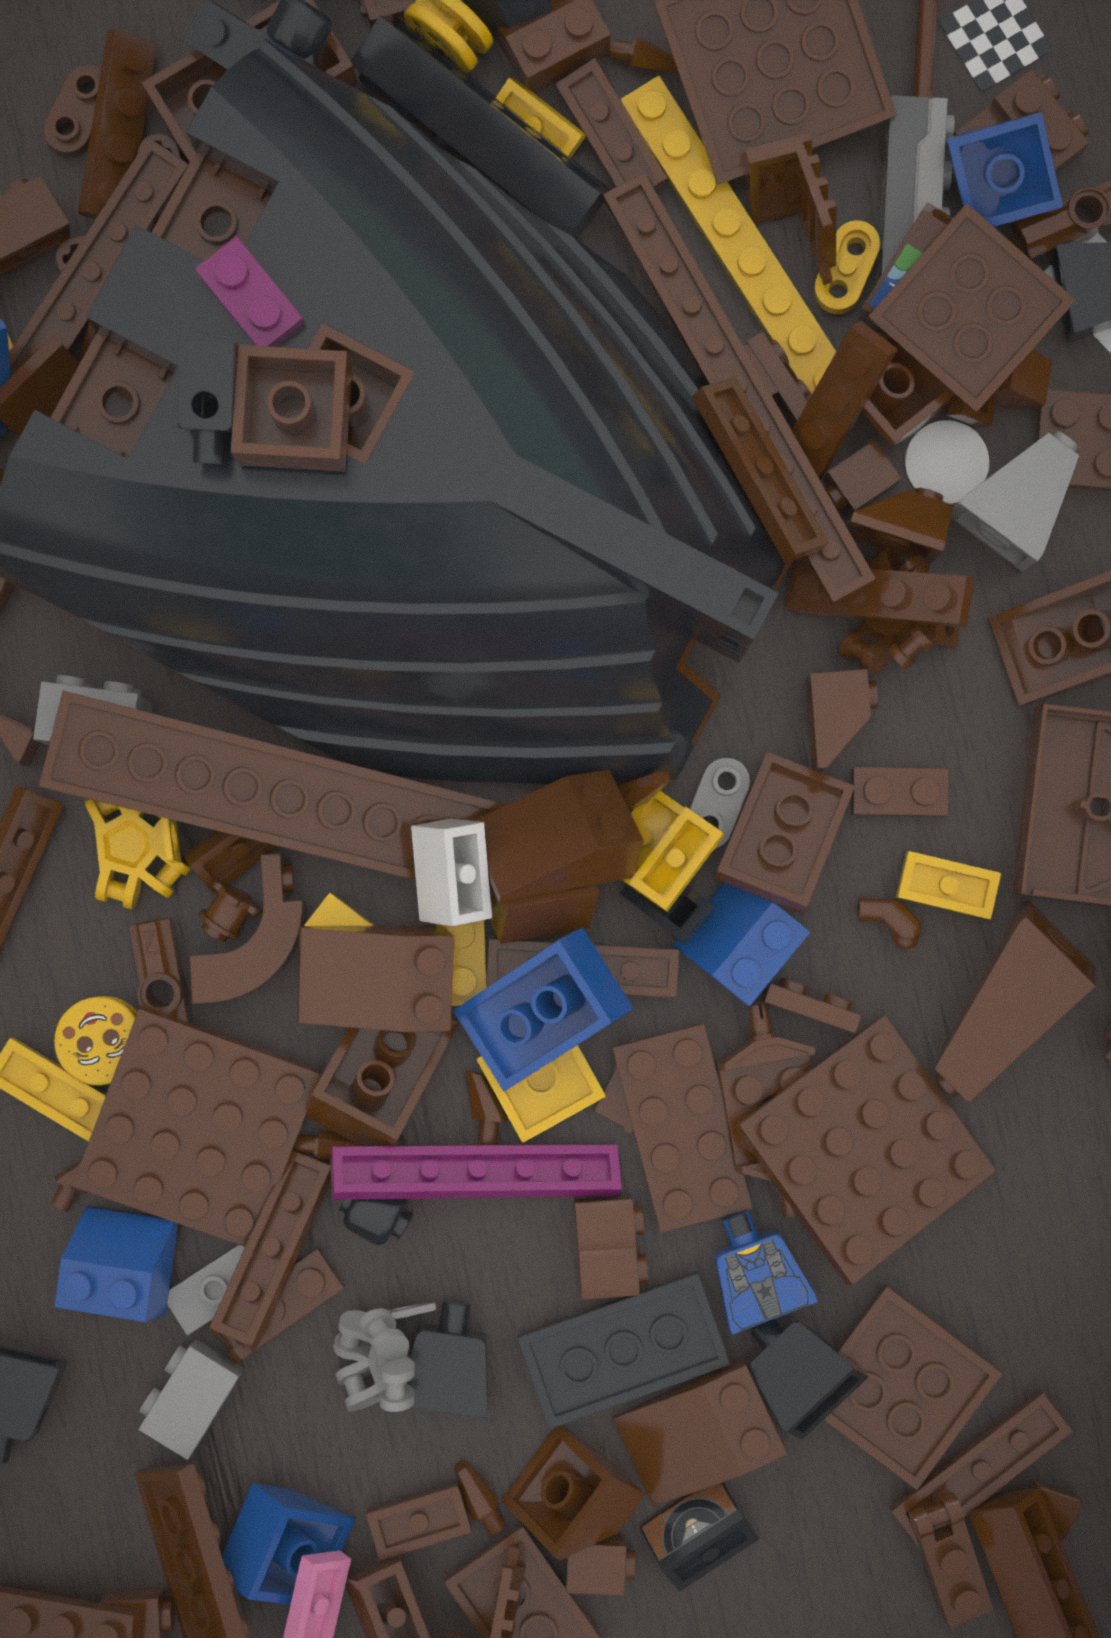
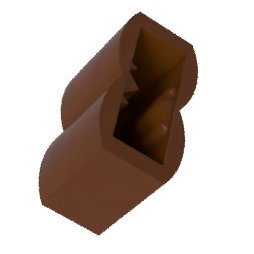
M631 1195L574 1199L582 1300L640 1295L639 1283L648 1282L646 1254H637L636 1235H644L642 1206H633Z

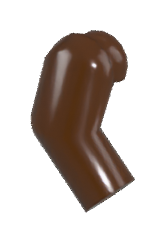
M859 897L857 905L858 921L885 922L893 932L894 944L899 948L910 949L918 944L919 936L922 933L921 923L903 902L894 899Z

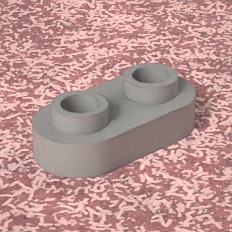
M732 758L715 760L706 768L690 806V810L700 817L710 816L716 819L718 829L725 835L716 848L722 846L729 839L750 786V777L747 769L742 763ZM730 773L734 777L735 786L731 790H723L719 787L718 777L720 774Z

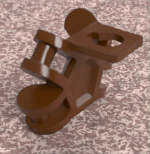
M890 546L879 549L878 556L868 559L863 556L870 569L929 573L930 565L923 555L914 556L902 565L898 555ZM864 619L861 627L845 636L840 645L839 654L848 661L859 660L861 667L868 669V672L871 674L881 671L891 657L903 668L909 669L916 662L914 656L923 648L930 651L939 644L948 649H956L960 627L949 626L946 634L945 626ZM874 636L880 639L879 642L870 645Z

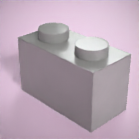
M198 1339L188 1349L179 1346L164 1370L171 1374L170 1379L162 1391L154 1387L139 1410L146 1418L138 1430L188 1460L245 1368L238 1364L234 1365L230 1359Z

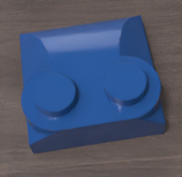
M1042 112L980 129L967 130L960 135L946 138L962 208L967 203L993 227L1063 207Z

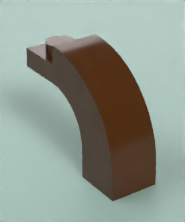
M261 855L264 910L261 923L252 938L243 946L231 952L190 956L192 1004L227 1001L253 993L273 980L293 957L299 945L300 926L305 925L307 901H288L287 892H295V873L293 864H286L285 855Z

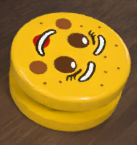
M416 0L404 12L405 21L410 28L466 73L471 72L478 63L477 57L472 50L485 54L493 45V37L486 25L461 0Z
M111 996L86 998L72 1005L61 1017L54 1038L56 1055L64 1070L70 1076L85 1084H111L138 1011L128 1002Z

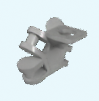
M435 1302L412 1304L390 1310L379 1308L369 1312L359 1310L343 1312L338 1324L340 1333L335 1336L333 1349L342 1358L358 1361L340 1369L335 1374L338 1384L345 1385L349 1397L345 1399V1404L348 1411L361 1410L379 1401L381 1409L390 1412L404 1411L414 1405L415 1391L407 1382L414 1378L415 1363L407 1357L409 1341L401 1330L396 1329L395 1319L436 1310ZM372 1374L375 1384L366 1389L363 1378Z

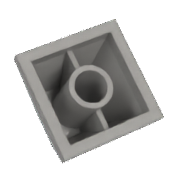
M1055 431L1052 435L1047 433L969 492L953 508L951 519L1017 569L1024 572L1044 554L1079 455L1075 453L1078 445L1062 432Z

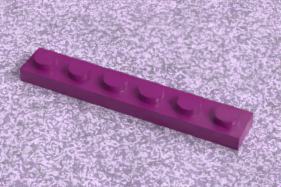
M617 1144L332 1147L330 1153L332 1200L618 1196L622 1190Z

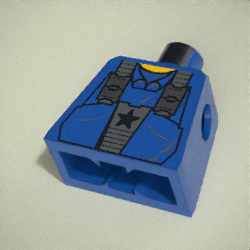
M749 1210L733 1214L722 1220L731 1245L718 1249L713 1253L726 1321L732 1334L818 1302L815 1293L776 1229L758 1234Z

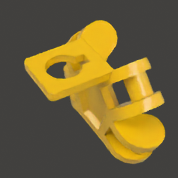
M91 799L86 800V808L95 825L100 870L95 892L96 900L106 903L111 898L123 902L124 908L134 910L141 891V880L161 895L169 898L174 892L171 886L181 874L187 876L191 871L190 866L181 859L177 821L156 816L160 820L153 827L142 818L146 813ZM117 810L121 811L122 815L108 822V815ZM159 856L166 863L158 874L154 875L147 868ZM114 871L129 875L127 883L114 880Z

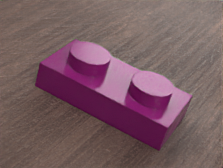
M237 236L195 268L199 277L255 346L276 347L305 324L302 316Z

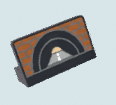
M724 1482L686 1495L640 1526V1531L662 1572L679 1592L759 1540L754 1528L738 1508Z

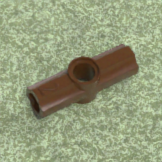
M1111 180L1094 188H1081L1071 198L1062 201L1063 207L1015 221L1011 228L1014 241L1017 242V248L1030 260H1035L1053 252L1056 245L1088 241L1096 236L1099 231L1111 227ZM1082 206L1090 209L1094 214L1095 222L1086 223L1081 221L1075 213V207Z
M160 918L129 925L140 985L138 988L140 1005L190 1023L186 1001L187 983L181 974L172 918ZM164 980L172 986L174 998L171 1003H161L154 998L152 993L154 981Z

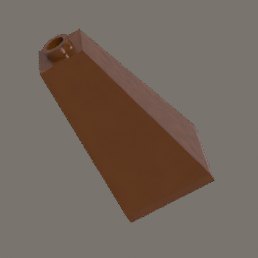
M1029 900L1025 901L1019 908L937 1057L935 1070L939 1073L936 1075V1079L940 1085L953 1097H957L960 1094L968 1103L1096 986L1095 965Z

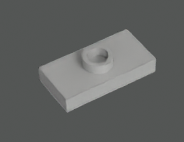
M237 1245L169 1289L167 1305L186 1335L191 1334L214 1318L245 1249L244 1246Z

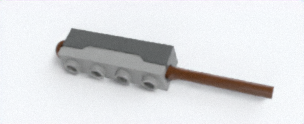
M919 0L913 96L891 95L897 116L884 122L879 217L880 250L877 258L876 284L927 202L950 215L949 207H942L943 190L950 189L952 179L951 161H945V144H947L946 138L953 137L955 118L954 115H947L948 98H933L932 94L938 0Z

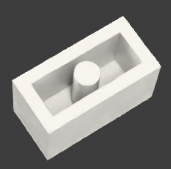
M445 819L412 825L419 920L447 926H457L492 918L484 822Z

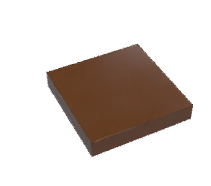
M52 336L0 387V419L18 437L22 434L34 410L51 417L80 364L56 337Z

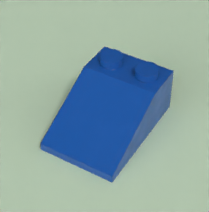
M582 927L559 939L453 1011L505 1092L634 1008Z

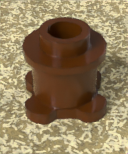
M215 879L212 886L219 892L208 909L200 911L199 916L204 921L201 927L206 933L219 941L226 942L228 937L238 940L241 935L239 928L249 913L259 917L263 910L243 890L234 888L220 879Z

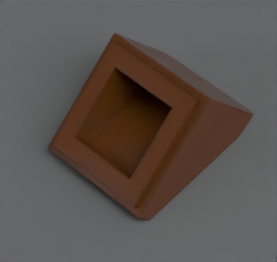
M0 714L1 740L15 761L20 765L28 767L41 742L33 739L34 729Z
M1031 1479L1029 1488L1040 1487L1060 1540L1064 1542L1081 1509L1083 1500L1075 1493Z

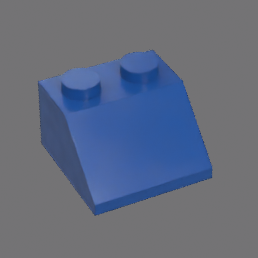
M724 882L709 900L716 908L686 944L676 940L673 946L745 1006L750 1007L809 935L810 931L775 902Z
M87 1206L61 1257L54 1307L141 1322L166 1316L178 1223L157 1216Z
M252 1483L222 1555L224 1565L233 1576L235 1589L250 1600L291 1605L301 1557L303 1555L338 1550L342 1552L355 1518L288 1488Z

